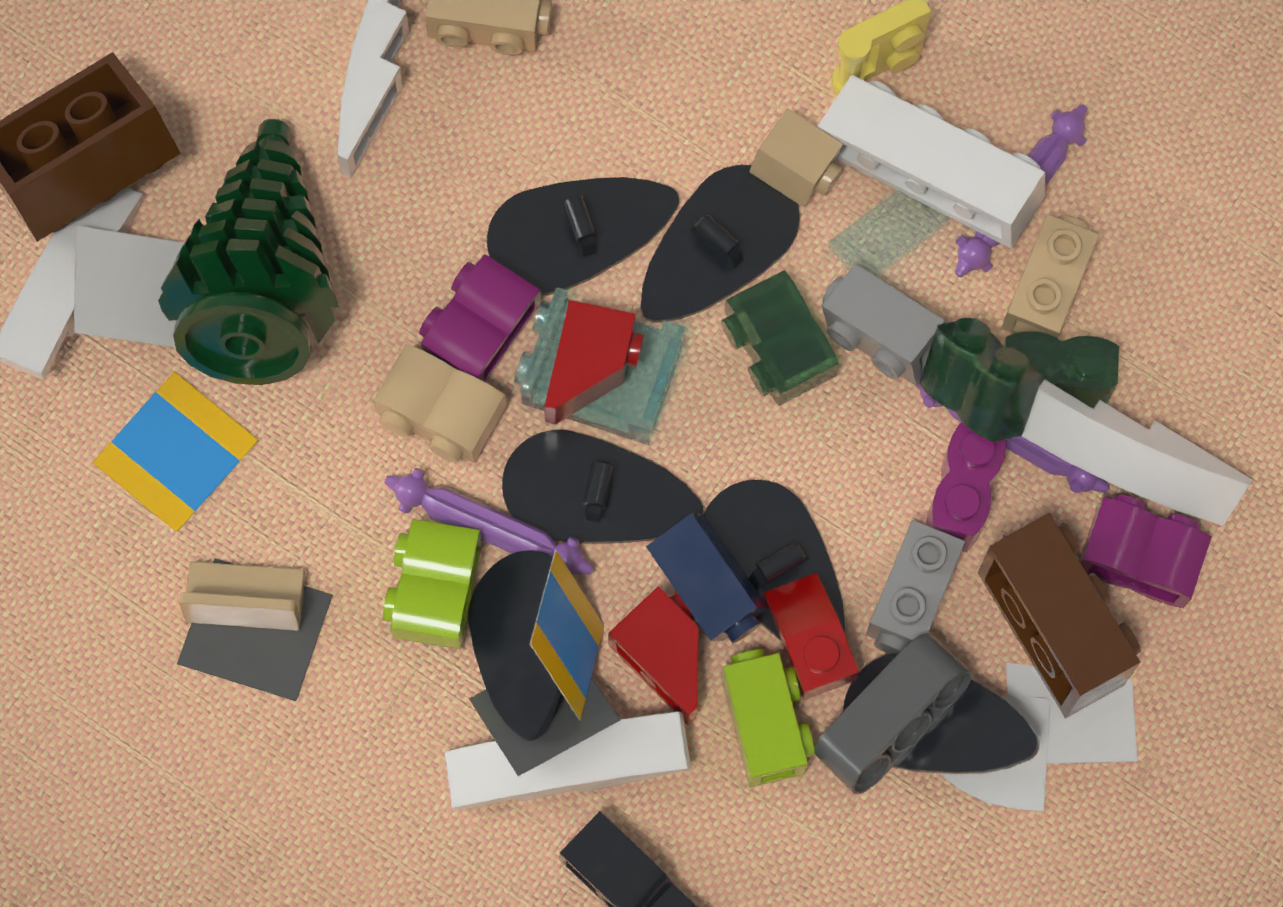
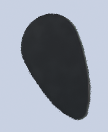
M751 165L729 166L710 175L682 206L649 263L642 286L640 310L644 318L653 323L680 320L703 312L760 277L779 261L793 245L799 227L798 204L749 172Z
M628 177L560 182L525 190L506 200L492 217L487 233L488 255L540 289L541 295L561 293L597 277L649 244L666 227L677 211L679 197L677 192L670 186L650 180Z
M567 430L545 431L526 439L509 457L502 477L503 498L510 515L547 532L554 541L567 542L570 536L579 539V544L652 541L689 514L703 513V506L698 497L685 483L666 469L604 440Z
M765 480L742 481L721 491L710 502L704 515L767 604L764 592L817 573L839 618L843 631H845L843 602L834 570L821 536L801 500L787 488ZM768 608L756 618L763 627L781 641Z
M532 550L510 554L495 563L478 582L472 594L468 612L474 654L492 704L505 724L518 736L527 741L536 740L544 734L556 711L561 691L530 645L553 560L552 557L545 553Z
M898 654L880 657L859 672L858 680L852 682L848 688L843 711ZM971 679L967 689L958 700L909 749L893 768L913 772L944 774L989 773L1009 769L1031 760L1036 756L1040 743L1038 736L1026 719L1006 700Z

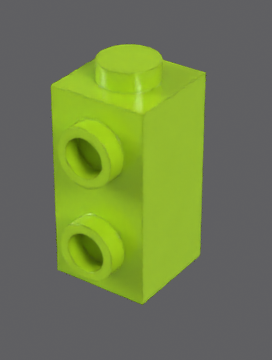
M763 649L749 650L732 656V664L723 666L721 679L749 788L805 775L808 766L807 758L815 756L808 723L798 724L792 702L800 701L801 698L793 667L783 669L780 653L765 656Z

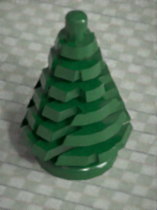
M279 119L264 120L258 127L256 141L245 147L236 162V167L227 171L224 183L218 189L215 196L217 202L211 204L205 215L207 225H203L200 219L193 225L191 234L181 247L171 270L161 286L162 294L158 300L161 311L169 321L177 320L173 337L176 351L191 367L207 376L234 384L265 385L285 381L301 372L311 356L312 345L309 327L300 317H306L318 343H320L335 321V308L339 307L333 285L330 281L326 259L323 256L322 245L316 229L312 207L309 203L306 184L301 177L302 173L298 155L289 146L291 130L286 122Z

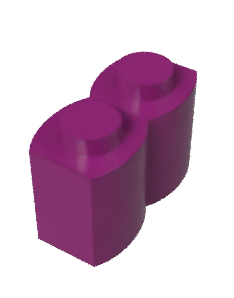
M484 254L476 265L467 262L462 267L451 286V290L456 293L454 298L444 309L436 306L429 313L420 328L419 334L424 337L421 342L423 351L439 358L454 369L486 382L509 346L518 337L541 302V290Z
M964 419L958 425L951 437L942 463L941 482L935 492L926 521L927 526L964 540L965 544L962 551L966 553L976 543L988 517L991 505L990 490L1000 471L1006 451L1004 430Z
M1116 495L1114 499L1103 498L1096 509L1079 559L1087 575L1095 573L1105 583L1131 589L1142 596L1170 606L1184 608L1192 599L1212 536L1201 531V525L1189 517L1171 514L1167 519L1157 517L1146 511L1147 505L1136 498L1126 495Z

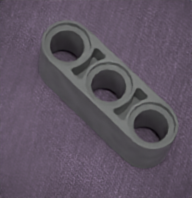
M926 633L918 636L887 665L823 732L815 744V755L853 794L858 795L866 792L879 782L958 700L971 682V672L932 634Z

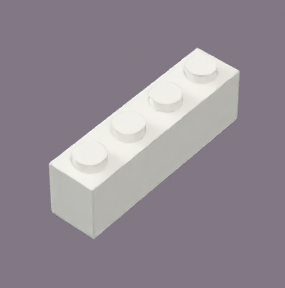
M851 75L817 126L843 143L837 157L838 161L1010 249L1013 248L1045 198V171L1041 170L1040 166L1033 159L1021 153H1013L1011 155L993 146L991 141L982 133L971 128L961 130L945 122L943 117L931 107L923 104L914 106L896 97L895 93L888 86L879 81L870 80L866 82Z

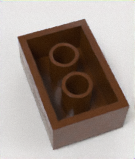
M112 52L0 120V190L38 242L52 232L61 230L70 221L96 205L110 200L117 192L143 176L157 171L166 162L181 154L156 106Z
M1048 513L990 545L979 568L978 575L1066 719L1123 687L1141 663L1137 654L1141 653V648L1130 627L1124 622L1118 625L1106 606L1110 603V597L1100 578L1095 573L1087 575L1076 557L1080 554V548L1073 533L1065 524L1058 526L1051 514Z

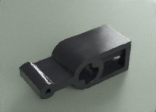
M601 811L559 853L560 862L607 907H698L673 884L657 864Z

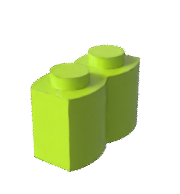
M412 519L409 534L399 533L395 547L394 566L401 567L402 573L398 588L388 587L383 607V621L391 622L390 629L393 638L461 650L482 546L480 530Z

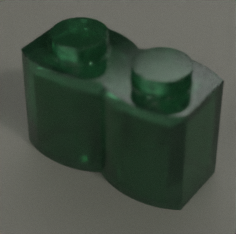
M785 270L726 299V317L721 320L722 328L733 348L737 350L743 347L752 359L753 364L748 366V372L754 386L762 397L770 394L776 404L780 406L838 375L839 362L819 325L811 316L802 295Z
M961 318L957 321L937 325L920 379V385L933 400L957 412L960 420L971 431L995 443L1023 435L1042 378L1037 369L1028 362V358L1022 352L1003 347L985 323L973 318Z
M1019 332L1007 336L998 358L997 395L1010 402L1029 404L1045 379L1091 408H1095L1099 400L1107 404L1118 384L1119 346L1112 341L1095 336L1073 337L1063 342L1054 336L1041 332Z

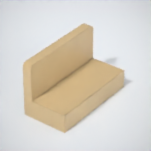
M190 561L186 592L180 593L179 606L186 623L300 631L305 573L301 569Z

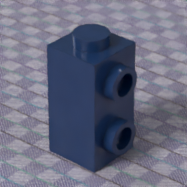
M689 514L646 546L710 641H724L726 638H729L733 644L748 636L761 625L756 617L769 607L705 515Z

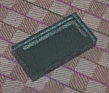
M897 190L831 239L828 248L848 271L856 263L871 274L879 277L947 226L950 217Z

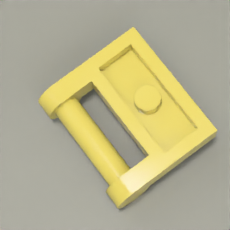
M905 0L842 32L837 47L841 61L840 65L833 72L831 82L832 90L837 96L851 75L867 81L887 70H890L891 73L901 72L919 59L931 15V10L926 1Z

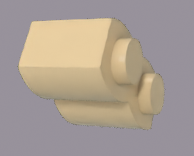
M408 344L404 346L373 400L376 413L381 415L379 423L383 427L403 438H408L412 432L431 441L428 448L434 454L455 464L458 463L460 458L475 463L507 407L505 394L470 374L454 369L439 358Z

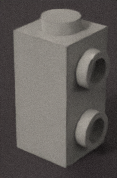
M856 263L844 278L841 276L837 277L824 294L821 306L828 327L827 333L831 339L848 351L858 348L872 357L871 361L874 366L893 380H898L901 376L915 386H918L950 346L946 321Z
M911 521L866 632V636L876 639L874 642L875 647L887 654H899L912 640L929 632L965 544L964 540L917 521Z

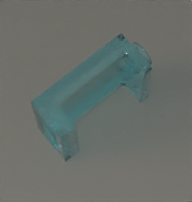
M557 287L551 303L542 300L532 332L540 334L533 354L526 351L523 352L515 373L514 383L521 385V404L544 411L545 400L570 300L568 299V290ZM665 320L661 329L636 322L635 333L644 334L638 367L627 366L623 384L566 419L649 445L684 346L686 327Z

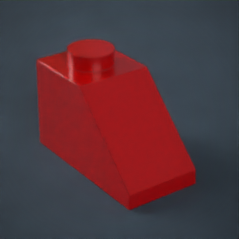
M569 300L544 405L545 422L552 424L561 422L623 384L627 366L638 367L644 334L635 333L636 314Z
M817 573L763 593L789 663L795 671L803 700L858 680V667L839 618Z
M658 586L608 633V645L674 712L683 713L684 723L688 726L696 719L698 708L699 626L694 622V616L678 593L674 592L669 597Z

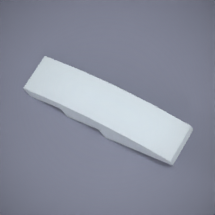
M368 0L351 49L341 99L337 154L341 174L352 178L403 88L400 67L392 63L409 34L407 12L399 8L403 0Z
M126 187L117 192L110 200L96 205L70 221L61 230L54 232L0 331V363L42 380L46 379L65 336L72 337L74 333L76 225L128 233L144 199L142 193Z
M1045 379L1035 392L1013 430L1015 433L1064 461L1119 488L1170 509L1224 526L1252 482L1251 478L1156 420L1147 429L1101 400L1092 409Z
M681 712L620 719L617 723L520 776H517L496 741L444 751L451 805L453 809L466 810L512 799L528 801L574 790L585 793L691 770L684 718Z

